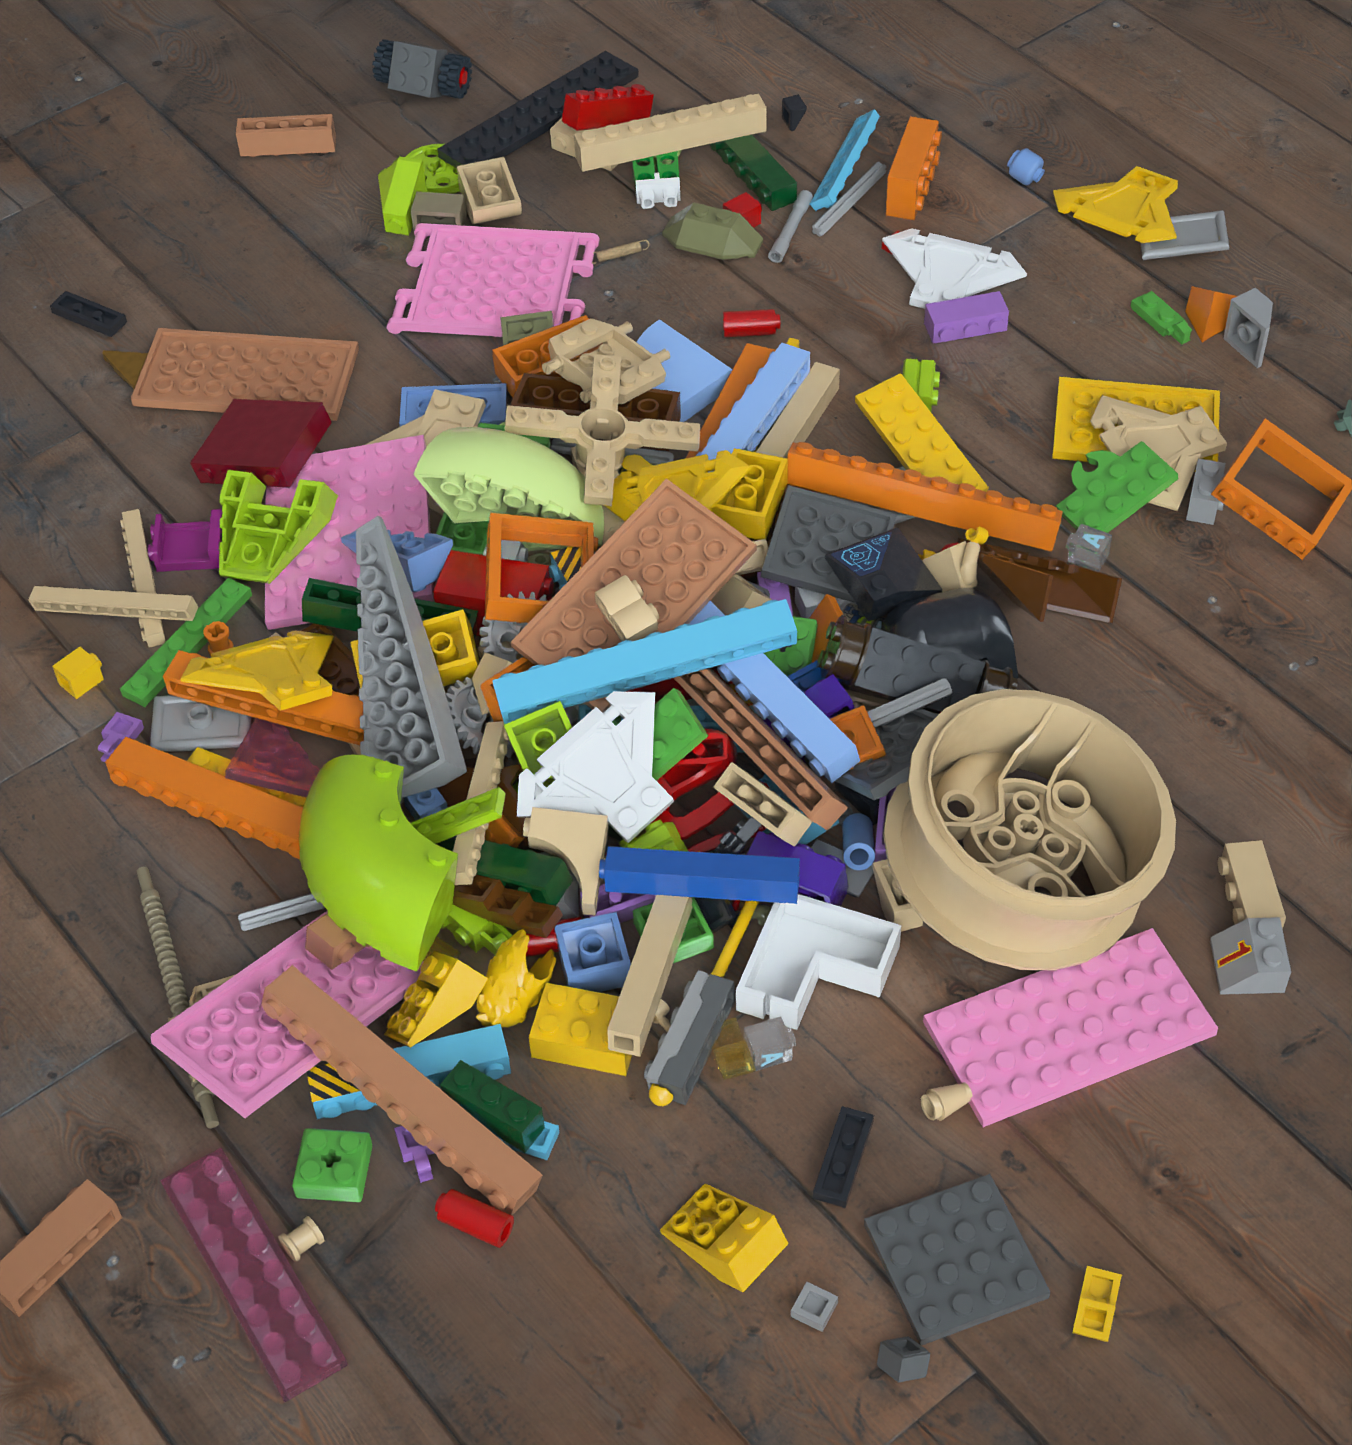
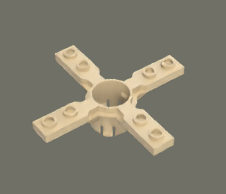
M594 354L590 409L579 416L567 415L562 410L507 405L505 431L518 435L560 438L565 443L576 444L575 455L579 467L586 469L585 504L612 506L614 472L622 467L625 448L639 449L645 446L697 452L699 450L700 424L656 419H644L640 422L628 421L622 413L618 412L621 357Z

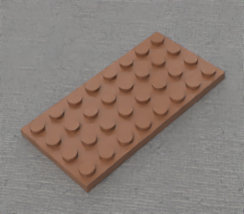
M158 328L131 396L132 405L137 407L224 413L233 399L322 402L331 421H337L359 351L358 342Z
M665 479L511 641V647L534 665L546 666L556 663L564 657H578L587 654L593 649H607L616 646L622 641L595 602V592L624 575L630 581H637L643 591L641 598L647 605L652 603L656 608L660 618L657 620L658 630L655 632L665 633L674 630L680 625L689 624L756 552L757 545L675 484ZM606 697L584 703L592 710L597 707L602 713L611 706Z

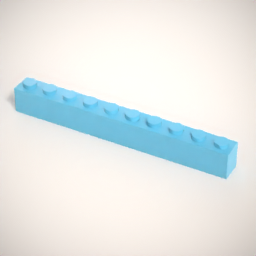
M769 600L763 603L762 606L751 609L741 608L734 611L733 614L722 617L712 616L705 619L704 622L693 625L683 624L665 633L654 632L643 639L636 641L625 640L614 647L593 649L587 654L578 657H564L558 660V662L546 666L535 665L529 668L528 671L517 674L506 673L498 679L492 680L504 724H507L561 701L563 708L607 697L613 691L625 692L797 644V629L787 600Z

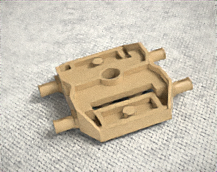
M590 318L549 339L548 349L551 360L544 363L542 369L546 374L555 371L567 381L580 385L583 389L580 393V398L584 403H587L591 400L594 354L621 357L618 404H624L665 382L666 372L661 363L670 359V353L668 350L663 349L656 354H652L628 337L626 334L633 330L631 323L628 321L619 326H613L612 324ZM600 345V346H599V349H597V350H595V351H593V352H591V353H584V352H586V351H588V350H590V349H592V348H594V347ZM582 354L579 359L573 362L570 361V359Z

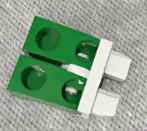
M678 151L656 155L657 173H655L653 156L632 161V175L637 204H641L643 209L652 208L654 203L664 202V205L667 207H676L677 202L680 201ZM664 159H671L674 161L672 164L668 165L661 163V161ZM644 160L648 161L650 164L647 166H639L637 163L639 161Z

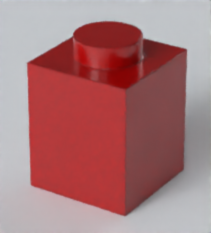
M747 192L723 203V209L740 213L753 228L761 224V204Z

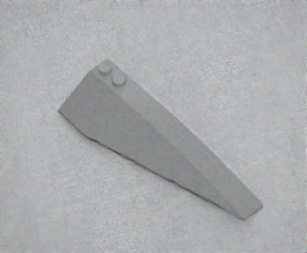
M377 516L356 529V563L360 565L357 589L361 591V604L357 605L358 616L361 617V628L358 629L359 674L363 676V685L359 689V700L363 702V716H360V728L364 730V741L360 742L361 755L374 757L404 767L401 796L403 798L444 786L466 773L467 769L423 621L382 517Z

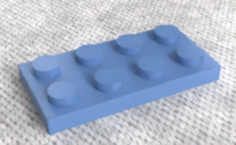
M507 383L402 387L400 427L425 414L434 389L484 399L486 407L479 424L499 425L506 420Z

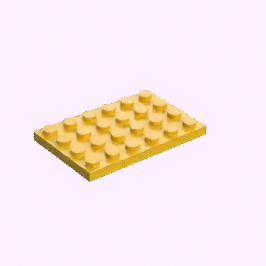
M1059 377L1052 459L1088 462L1087 453L1100 450L1108 451L1099 437L1105 430L1103 428L1094 429L1090 423L1102 395L1170 415L1202 406L1219 431L1220 391ZM1218 453L1201 459L1218 462Z

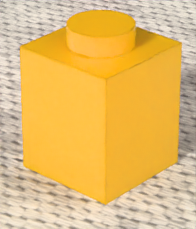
M78 647L52 666L59 685L75 699H78L104 680L100 669L102 663L94 653H87L81 647Z

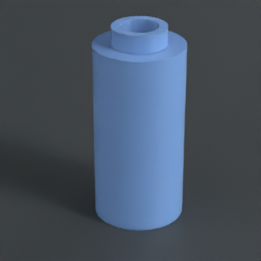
M851 814L845 818L842 824L844 862L853 870H865L875 860L873 824L870 818L864 814Z

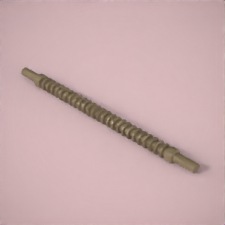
M140 867L137 869V876L142 890L140 900L144 907L143 911L146 913L145 918L148 920L147 925L155 948V954L157 955V961L159 962L158 966L161 969L160 973L163 976L162 981L165 983L164 988L169 998L168 1003L171 1005L172 1017H175L189 1007L188 996L186 995L185 987H183L184 982L181 980L182 974L180 973L166 917L164 916L165 912L162 909L163 905L160 903V894L154 889L148 867ZM198 1080L195 1082L191 1081L195 1100L200 1102L206 1127L210 1129L217 1127L219 1120L212 1099L215 1094Z

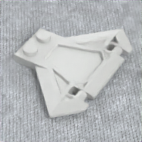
M913 228L882 238L884 244L914 281L915 286L910 296L909 305L925 309V304L968 297L1027 276L1025 270L1010 252L1001 251L999 255L991 253L992 248L933 233H929L928 237L919 235L920 230Z
M613 691L606 697L611 706L602 713L595 707L537 759L542 768L535 774L526 768L519 775L517 817H531L532 807L608 816V823L627 843L635 838L674 802V799L652 777L655 693ZM620 715L623 720L615 726L612 721ZM551 776L555 781L546 788L542 783Z

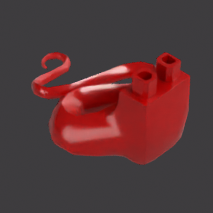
M704 728L708 737L657 780L674 801L680 796L722 776L731 762L737 765L738 753L736 743L727 733ZM761 782V783H763L765 786H767V787L769 788V786H768L767 783ZM718 791L701 806L684 816H675L669 811V806L651 823L657 820H661L662 823L673 822L681 836V840H686L714 823L734 803ZM761 825L751 838L756 837L758 831L762 832L766 827ZM725 832L694 844L687 850L689 852L700 851L705 853L715 850L721 843L719 839ZM733 900L732 906L735 911L739 908L740 900Z

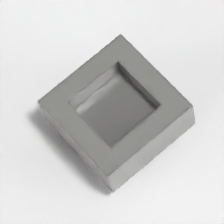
M806 1282L791 1309V1317L823 1332L838 1304V1296Z

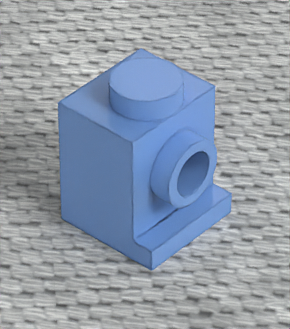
M437 788L403 797L405 807L415 820L448 808L446 800Z

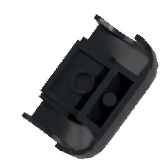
M971 587L959 588L907 600L896 604V607L888 613L885 620L881 623V630L978 661L987 660L989 666L1003 670L1005 667H1009L1013 670V678H1019L1014 642L1008 621L996 601L982 591L972 589Z

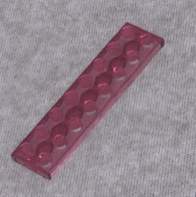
M222 1148L160 1180L167 1196L284 1403L348 1366L346 1358Z

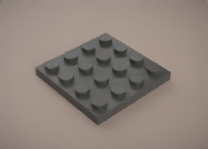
M788 485L760 577L854 602L826 561L825 554L893 529L897 514Z
M919 708L876 727L875 730L885 749L886 756L876 760L870 758L864 762L857 763L853 769L848 770L836 782L872 800L882 798L899 784L908 782L911 755L925 727L938 715ZM804 757L807 766L812 769L809 765L810 761Z
M990 1174L864 1219V1227L921 1346L1050 1297V1290Z

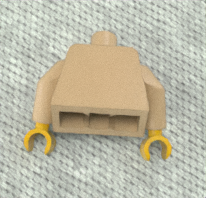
M980 526L977 527V530L968 529L965 533L966 538L970 540L968 543L964 541L939 553L924 549L923 555L918 554L943 589L942 592L977 586V560L980 545L984 544L989 536L986 529Z

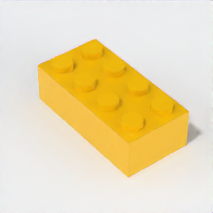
M464 610L424 620L423 624L443 686L456 683L457 680L464 681L466 677L471 679L480 661L471 624ZM358 640L350 643L361 689L363 676L359 674Z

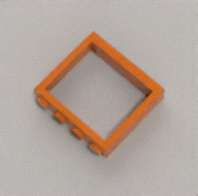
M1265 418L1248 439L1211 495L1303 560L1317 545L1351 492L1352 480ZM1256 446L1333 500L1311 534L1234 479Z
M490 513L487 529L485 619L529 623L549 602L500 597L501 540L581 547L582 567L594 555V552H597L598 538L594 537L593 523Z

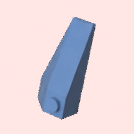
M387 530L411 591H422L426 588V585L435 582L451 551L453 540L432 533L425 534L424 538L414 537V533L405 531L403 534L391 535L390 530ZM356 531L341 537V541L356 553Z

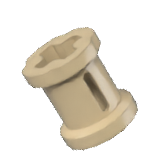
M306 1216L303 1219V1223L287 1235L282 1233L278 1236L284 1250L294 1262L300 1260V1255L316 1243L321 1245L325 1242L322 1232L309 1216Z

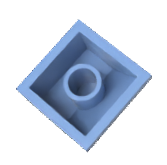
M617 912L563 923L554 927L567 987L594 992H603L623 987L631 962Z

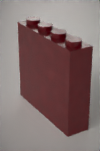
M233 399L191 460L190 465L200 483L224 484L227 471L233 470L252 473L266 487L290 488L332 421L322 402Z

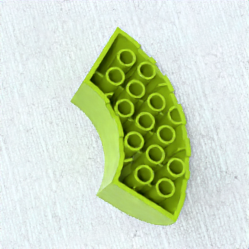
M351 754L333 758L324 764L309 789L302 810L299 831V855L302 870H304L308 879L307 884L318 903L321 902L328 910V916L342 930L346 928L355 935L356 942L363 946L368 944L381 951V957L417 972L452 909L458 853L447 850L424 837L405 817L401 809L403 766L366 755Z

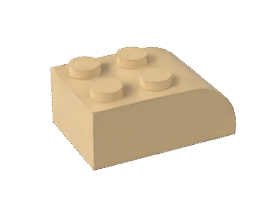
M504 157L457 166L459 190L462 195H465L466 209L472 224L521 215V200Z

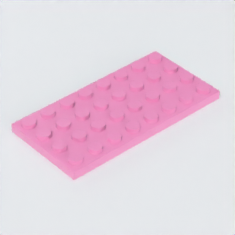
M327 910L152 1033L151 1043L243 1118H246L321 1061L308 1045L302 1040L295 1039L289 1033L288 1028L277 1019H272L266 1014L261 1006L265 987L293 965L363 1025L368 1026L404 998L408 987L415 983L421 974L422 964L416 972L381 957V951L370 946L354 954L348 962L341 963L331 970L305 949L307 926L327 914Z
M1153 928L1117 941L1109 950L1086 963L1058 970H1041L928 1013L923 1017L925 1027L957 1083L965 1082L969 1085L973 1097H971V1101L968 1103L982 1127L1217 1035L1218 1031L1217 1025Z

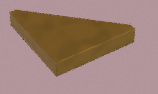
M103 350L104 360L109 362L114 371L134 390L148 353Z

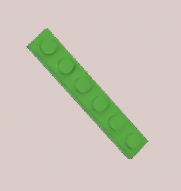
M228 577L197 609L193 621H185L120 688L122 696L146 707L154 696L166 686L163 675L178 650L197 653L208 642L203 635L204 628L216 621L226 623L252 596L251 588Z

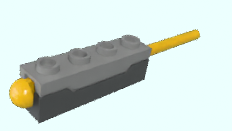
M759 901L745 902L713 971L708 974L698 970L693 981H688L684 990V1000L680 1007L674 1009L671 1016V1026L667 1034L663 1033L660 1037L657 1048L658 1053L654 1061L650 1060L644 1072V1078L649 1089V1098L653 1104L666 1106L672 1101L683 1105L687 1104L736 1001L734 981L723 977Z

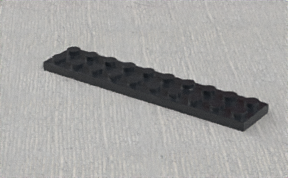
M604 51L437 149L438 157L455 168L460 165L505 157L549 131L562 118L566 94L576 93L577 90L595 91V88L607 90L613 89L614 86L623 87L639 77V69Z

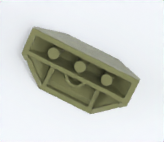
M692 203L673 215L662 231V236L667 238L676 249L722 260L739 259L745 256L754 258L763 243L762 236L740 213L698 203Z

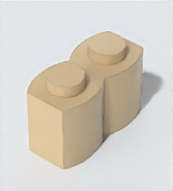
M626 575L596 591L595 602L621 641H636L658 630L657 620L660 617L653 604L649 603L647 605L641 598L643 591L637 581H630Z

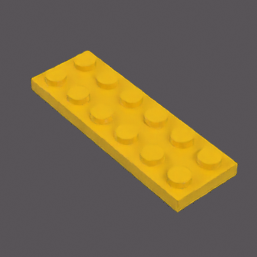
M901 373L855 396V403L906 470H916L923 476L931 478L939 476L951 483L958 485L966 483L973 485L978 490L988 491L989 487Z

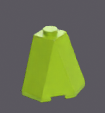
M399 156L387 169L384 168L378 174L385 231L409 236L413 228L411 208L416 192H427L423 160Z

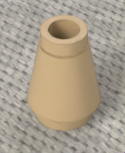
M965 1082L928 1089L925 1095H922L921 1106L928 1119L942 1121L970 1102L973 1094L969 1085Z

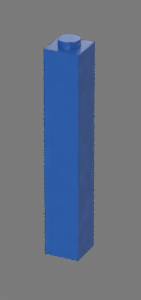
M608 846L606 859H600L599 878H604L605 892L797 904L800 858Z

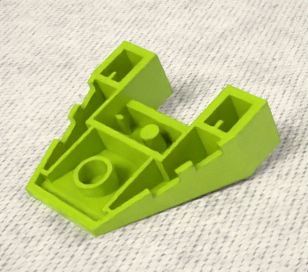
M228 470L220 493V504L222 505V518H220L222 542H220L219 575L227 578L270 584L330 522L338 495L324 482L299 479L291 508L263 505L261 502L266 486L252 473Z

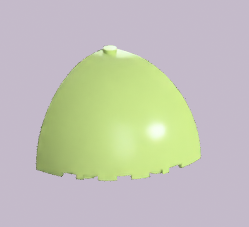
M482 427L451 428L437 435L428 444L418 461L413 475L454 523L489 521L490 513L592 522L594 537L598 538V546H602L604 535L602 505L584 503L585 476L564 457L536 441L497 429ZM521 542L524 545V547L528 549V551L563 549L569 547L561 545Z

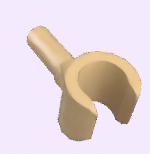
M660 999L653 1023H659L668 1032L671 1024L665 1016L670 1011V1008L666 1002Z

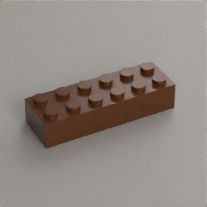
M524 373L510 406L562 410L567 415L579 416L590 409L591 400L584 403L580 398V393L583 391L581 386L564 378ZM650 389L624 404H618V412L622 413L628 421L640 422L644 419L679 422L681 418L680 392ZM645 446L642 447V448H650V449H655V450H666V451H669V450H670V449H666V448H655V447H645Z

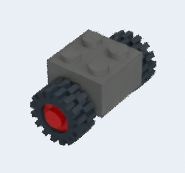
M383 39L379 42V46L376 47L377 53L374 52L375 61L372 63L374 65L372 69L373 76L378 82L388 83V89L430 98L444 95L461 99L467 94V89L470 87L469 81L471 82L472 79L470 77V74H472V69H470L472 63L470 62L471 59L467 56L448 53L447 55L448 50L408 41Z

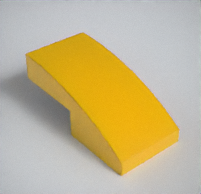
M1087 1266L1072 1333L1108 1342L1122 1277L1121 1274Z

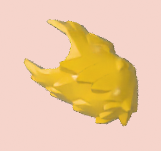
M524 929L517 931L508 940L503 942L489 962L486 973L488 980L476 1001V1008L479 1012L476 1015V1019L481 1021L482 1026L489 1027L501 1024L502 1028L522 1023L526 1019L530 1007H535L539 1003L545 984L552 978V972L556 963L552 949L542 959L539 958L528 972L526 952L529 935H526Z

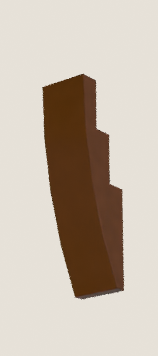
M475 875L472 884L455 885L453 905L493 923L517 931L524 929L526 933L547 938L563 916L558 906L534 902L528 892L507 889L499 879Z

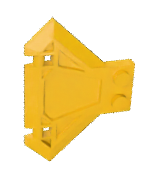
M1136 166L1118 182L1053 190L1057 210L1060 213L1067 214L1073 212V217L1124 237L1135 235V241L1140 243L1170 240L1177 237L1165 199L1177 190L1178 180Z
M724 450L717 452L716 459L708 460V455L705 454L640 468L639 475L632 476L630 470L621 472L614 479L612 506H603L625 522L662 482L668 479L700 504L711 510L752 468L729 451Z
M295 630L288 632L287 637L284 638L273 636L211 653V658L208 659L203 657L193 658L183 673L181 682L258 692L280 711L332 696V685L320 676L318 672L334 636Z

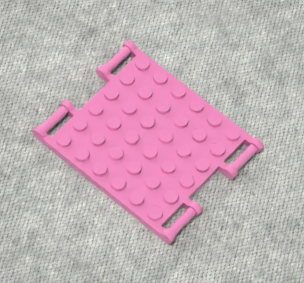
M417 224L414 230L415 239L412 250L407 254L406 262L411 267H418L422 264L416 289H399L396 292V305L392 318L388 320L387 330L392 334H398L401 331L502 337L500 317L552 311L554 326L562 324L564 311L571 312L570 320L581 317L585 310V303L579 299H567L573 273H579L582 277H590L594 268L592 264L593 252L598 247L600 239L594 233ZM430 236L427 250L422 251L424 240ZM579 245H585L583 261L576 260ZM412 302L408 317L403 318L406 305Z

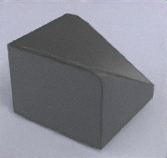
M909 1336L880 1342L877 1366L898 1383L920 1379L927 1375L931 1353Z

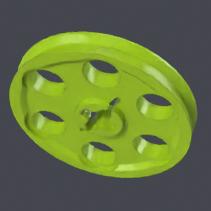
M445 144L422 146L411 151L406 156L407 158L423 160L427 192L455 194L460 191L458 174H455L457 173V168L438 157L437 149ZM428 155H437L436 157H427ZM440 183H448V185H445V186H440V185H438V184H440Z

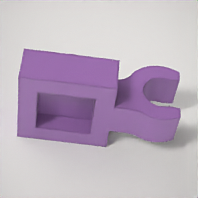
M116 712L101 732L103 741L98 746V751L104 753L100 758L101 761L105 762L125 737L135 740L144 729L142 720Z
M403 1126L394 1128L403 1161L414 1160L420 1183L434 1179L427 1156L434 1154V1152L427 1146L417 1143L412 1134Z

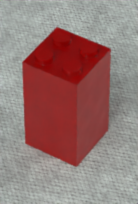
M451 550L434 588V600L436 603L477 610V636H481L479 635L480 627H485L482 621L485 616L486 556ZM501 558L500 597H507L508 594H511L513 598H518L519 592L522 591L525 599H529L531 592L535 593V600H540L543 595H546V601H550L553 598L554 579L550 578L549 566Z

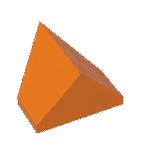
M1194 286L1191 287L1185 312L1201 342L1208 340L1225 329L1231 299L1237 297L1236 295Z

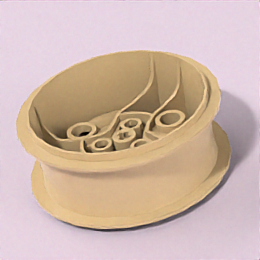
M1000 689L971 695L945 708L925 727L911 755L908 782L901 783L896 787L887 805L883 838L888 866L901 894L920 918L952 945L984 961L1019 970H1058L1086 963L1114 946L1129 929L1141 901L1149 895L1166 873L1175 850L1176 818L1169 791L1153 761L1127 733L1103 715L1070 699L1044 692ZM1018 768L1034 772L1048 779V781L1044 785L1040 782L1024 778H1005ZM956 800L962 802L967 808L969 817L961 818L955 816L950 812L947 804ZM1061 801H1064L1073 808L1065 806ZM963 839L965 850L962 848V846L958 843L957 840ZM1081 860L1096 895L1086 897L1070 879ZM1044 887L1050 891L1052 896L1035 892L1034 888Z

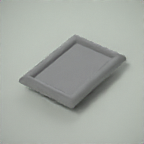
M1223 210L1170 217L1177 236L1176 239L1141 243L1143 260L1223 251L1230 248Z
M173 695L154 696L150 737L151 747L163 752L194 751L197 747L204 750L250 747L251 716Z

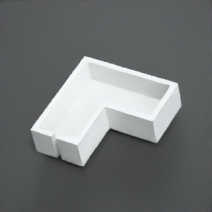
M798 894L797 904L774 902L736 988V1011L764 1019L767 1014L770 1015V1022L797 1030L818 979L880 997L900 947L901 925Z

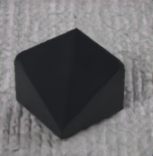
M799 94L783 98L782 119L791 131H795L807 110V106Z

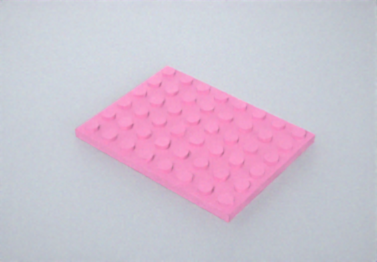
M424 435L311 454L290 488L266 487L265 505L291 508L299 479L324 482L338 495L330 522L270 584L265 583V624L268 630L309 623L302 621V597L309 578L357 587L360 565L356 563V553L342 543L341 537L356 531V529L377 516L382 517L386 529L390 530L391 535L403 534L405 531L414 533V537L424 538L425 534L431 533L429 494L413 475L418 461L426 449ZM433 583L426 585V588L422 591L412 592L413 597L434 602Z

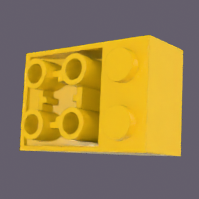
M434 951L432 955L424 960L421 966V974L417 981L406 990L404 994L405 1001L399 1011L390 1017L387 1023L388 1029L384 1035L411 1048L470 1009L488 978L460 960Z
M706 1183L660 1229L662 1235L718 1280L741 1292H744L789 1244L773 1214Z

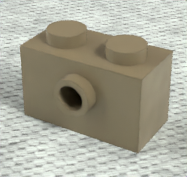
M416 192L411 208L413 229L415 230L416 225L420 223L464 226L467 216L465 195Z

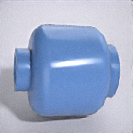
M1028 148L1021 151L1016 150L1007 164L1010 176L1023 185H1029L1033 181L1037 183L1045 172L1042 169L1044 164L1042 157Z

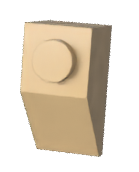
M887 859L874 862L872 867L881 907L886 920L901 925V932L923 926V920L901 894L888 866Z

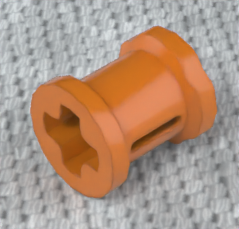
M212 622L203 630L204 638L209 642L208 653L210 656L211 653L234 647L232 641L228 638L230 634L229 627L224 622Z

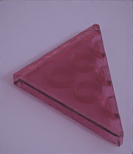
M256 718L226 768L225 778L307 798L309 789L320 769L316 765L313 766L308 759V754L297 741H293L289 736L288 729L284 725Z

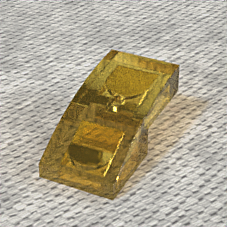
M736 1017L724 1020L720 1035L712 1046V1053L723 1080L755 1072L756 1069L747 1042L743 1039Z

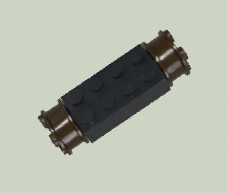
M841 615L836 623L830 622L826 632V639H829L825 651H821L817 661V667L822 668L821 676L824 679L834 674L836 678L845 680L846 686L856 685L895 698L902 697L945 678L950 683L952 694L924 706L940 712L971 695L1000 689L1016 690L1018 679L1013 678V670L1009 667H1005L1003 670L989 666L987 660L978 661L873 628L869 623H864L863 626L848 622L847 617Z

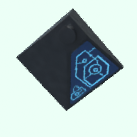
M899 527L825 554L826 561L868 622L887 615L896 607V604L942 593L943 590Z

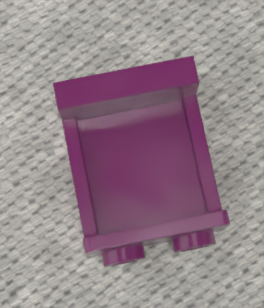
M222 509L211 510L210 521L166 524L162 514H156L155 524H151L150 527L153 543L148 545V557L150 561H154L156 571L218 569L220 542H222V529L220 528Z

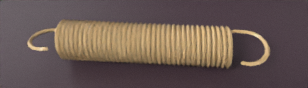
M642 241L593 252V254L597 253L598 261L604 262L642 251L639 243Z

